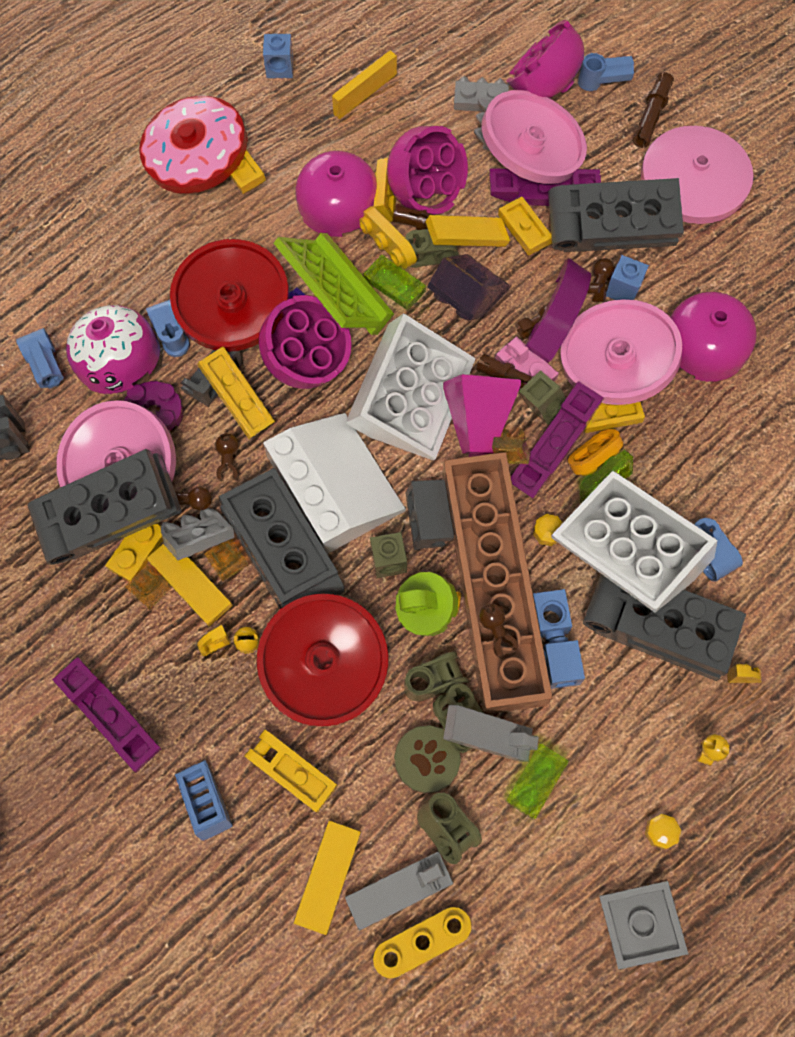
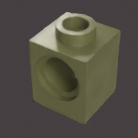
M541 370L519 390L527 406L547 425L556 417L566 399L561 387Z
M401 532L370 537L376 579L407 573V558Z

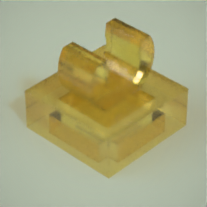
M508 429L502 431L501 437H494L492 443L494 454L506 452L508 464H529L531 453L526 444L527 438L523 429H519L517 437H510Z
M232 539L220 543L204 553L222 582L248 566L246 559Z
M148 564L125 586L149 610L172 588Z

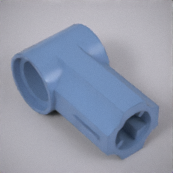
M597 53L587 54L584 57L579 72L578 85L583 90L595 91L602 83L630 81L634 76L632 56L604 58Z
M42 328L16 339L17 345L25 361L29 363L39 387L50 389L58 386L64 377L53 354L55 349L46 330Z

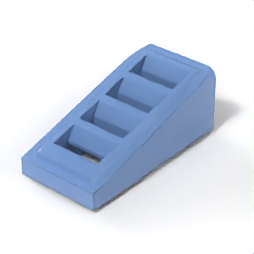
M206 760L175 774L194 833L200 840H207L233 826ZM204 776V781L188 787L187 783ZM206 789L209 790V793L193 800L192 796ZM213 802L214 806L198 812L197 809Z

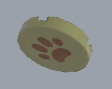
M431 725L415 727L405 733L397 744L394 755L396 772L401 781L413 791L420 793L439 792L448 787L458 774L461 762L460 752L454 749L450 741L443 740L445 730Z

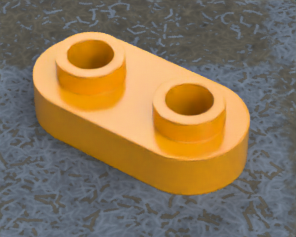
M616 429L601 431L574 451L568 458V463L573 473L582 476L591 475L606 460L617 455L623 447V440L619 431Z

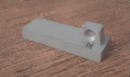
M459 705L448 706L443 740L515 761L529 762L530 750H537L539 737L532 735V728Z
M438 851L346 896L345 899L360 931L453 885V881Z

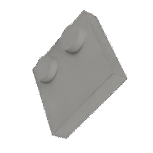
M668 881L599 896L618 970L688 955Z

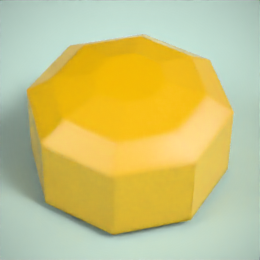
M543 515L535 522L533 536L541 545H555L558 542L552 539L551 535L561 526L562 521L555 515Z
M659 814L648 820L645 835L651 846L663 850L677 844L681 834V828L675 818L664 814Z

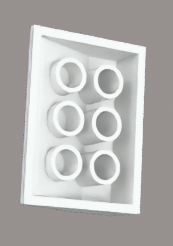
M403 313L387 325L345 424L372 439L427 459L435 460L452 419L443 389V382L462 374L469 375L476 358Z
M345 413L289 428L263 442L270 463L276 469L327 554L405 512V507L356 429L345 424L348 418Z
M614 471L597 486L551 535L552 539L655 613L695 581L715 558L718 541Z

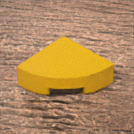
M220 625L204 635L198 641L197 647L201 655L205 657L229 645L231 641L223 626Z
M736 664L727 673L728 683L762 682L761 670L758 667L751 669V666L748 664Z

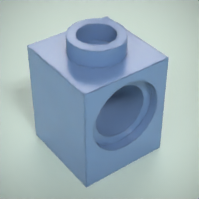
M264 34L263 58L267 78H293L294 57L291 34Z
M621 255L611 277L606 297L614 300H635L649 265Z
M565 589L533 593L541 638L545 637L546 641L554 638L565 637V634H568L572 628ZM546 611L556 613L559 617V622L550 623L546 621L543 613Z
M567 637L549 640V644H545L543 651L551 689L581 685L585 680L578 640L568 641Z

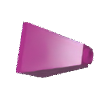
M462 374L443 382L444 393L462 453L469 454L468 457L494 453L520 389L521 380Z

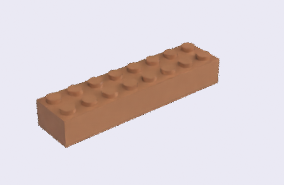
M506 452L444 460L443 479H445L454 533L453 539L482 712L484 714H494L548 706L553 698ZM487 604H496L503 609L505 613V622L503 623L507 635L514 637L518 642L519 647L514 651L511 645L502 639L500 648L503 655L501 657H497L494 653L493 648L496 640L492 631L483 627L479 620V613L482 607ZM491 607L485 608L488 613H493Z

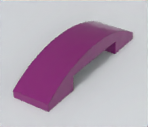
M490 168L489 170L491 196L508 202L523 197L528 205L549 206L548 191L553 187L601 183L600 169H576L570 179L556 184L533 182L516 175L509 169Z
M570 258L565 260L556 279V282H558L557 287L541 320L535 324L525 347H528V350L547 363L553 359L573 326L591 281V273Z
M578 381L527 457H524L512 474V485L534 499L581 436L604 400V397Z
M78 657L52 679L71 702L78 706L114 747L113 749L135 773L161 750V747L135 717Z

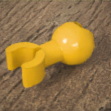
M712 734L707 736L701 742L702 752L697 757V761L711 766L714 761L724 760L729 754V743L721 735Z

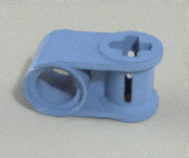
M170 300L146 308L153 328L165 352L171 357H180L186 354L190 347L189 339L180 328L173 314Z
M702 518L694 524L718 540L715 558L703 571L711 581L716 582L742 566L743 560L739 551L731 544L715 520Z

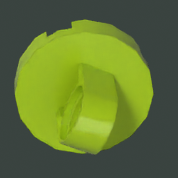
M419 572L410 576L401 585L396 596L395 609L400 623L406 630L420 636H435L444 632L448 628L446 626L451 622L452 617H456L458 612V596L455 587L444 577L433 572Z

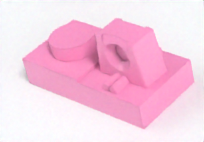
M517 336L495 356L496 360L504 364L509 362L515 365V369L530 376H535L541 370L551 380L555 381L559 374L546 361L528 350V347H525L526 344Z

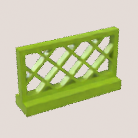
M320 233L316 240L278 237L273 243L341 328H366L371 335H378L394 315L392 310L328 233Z

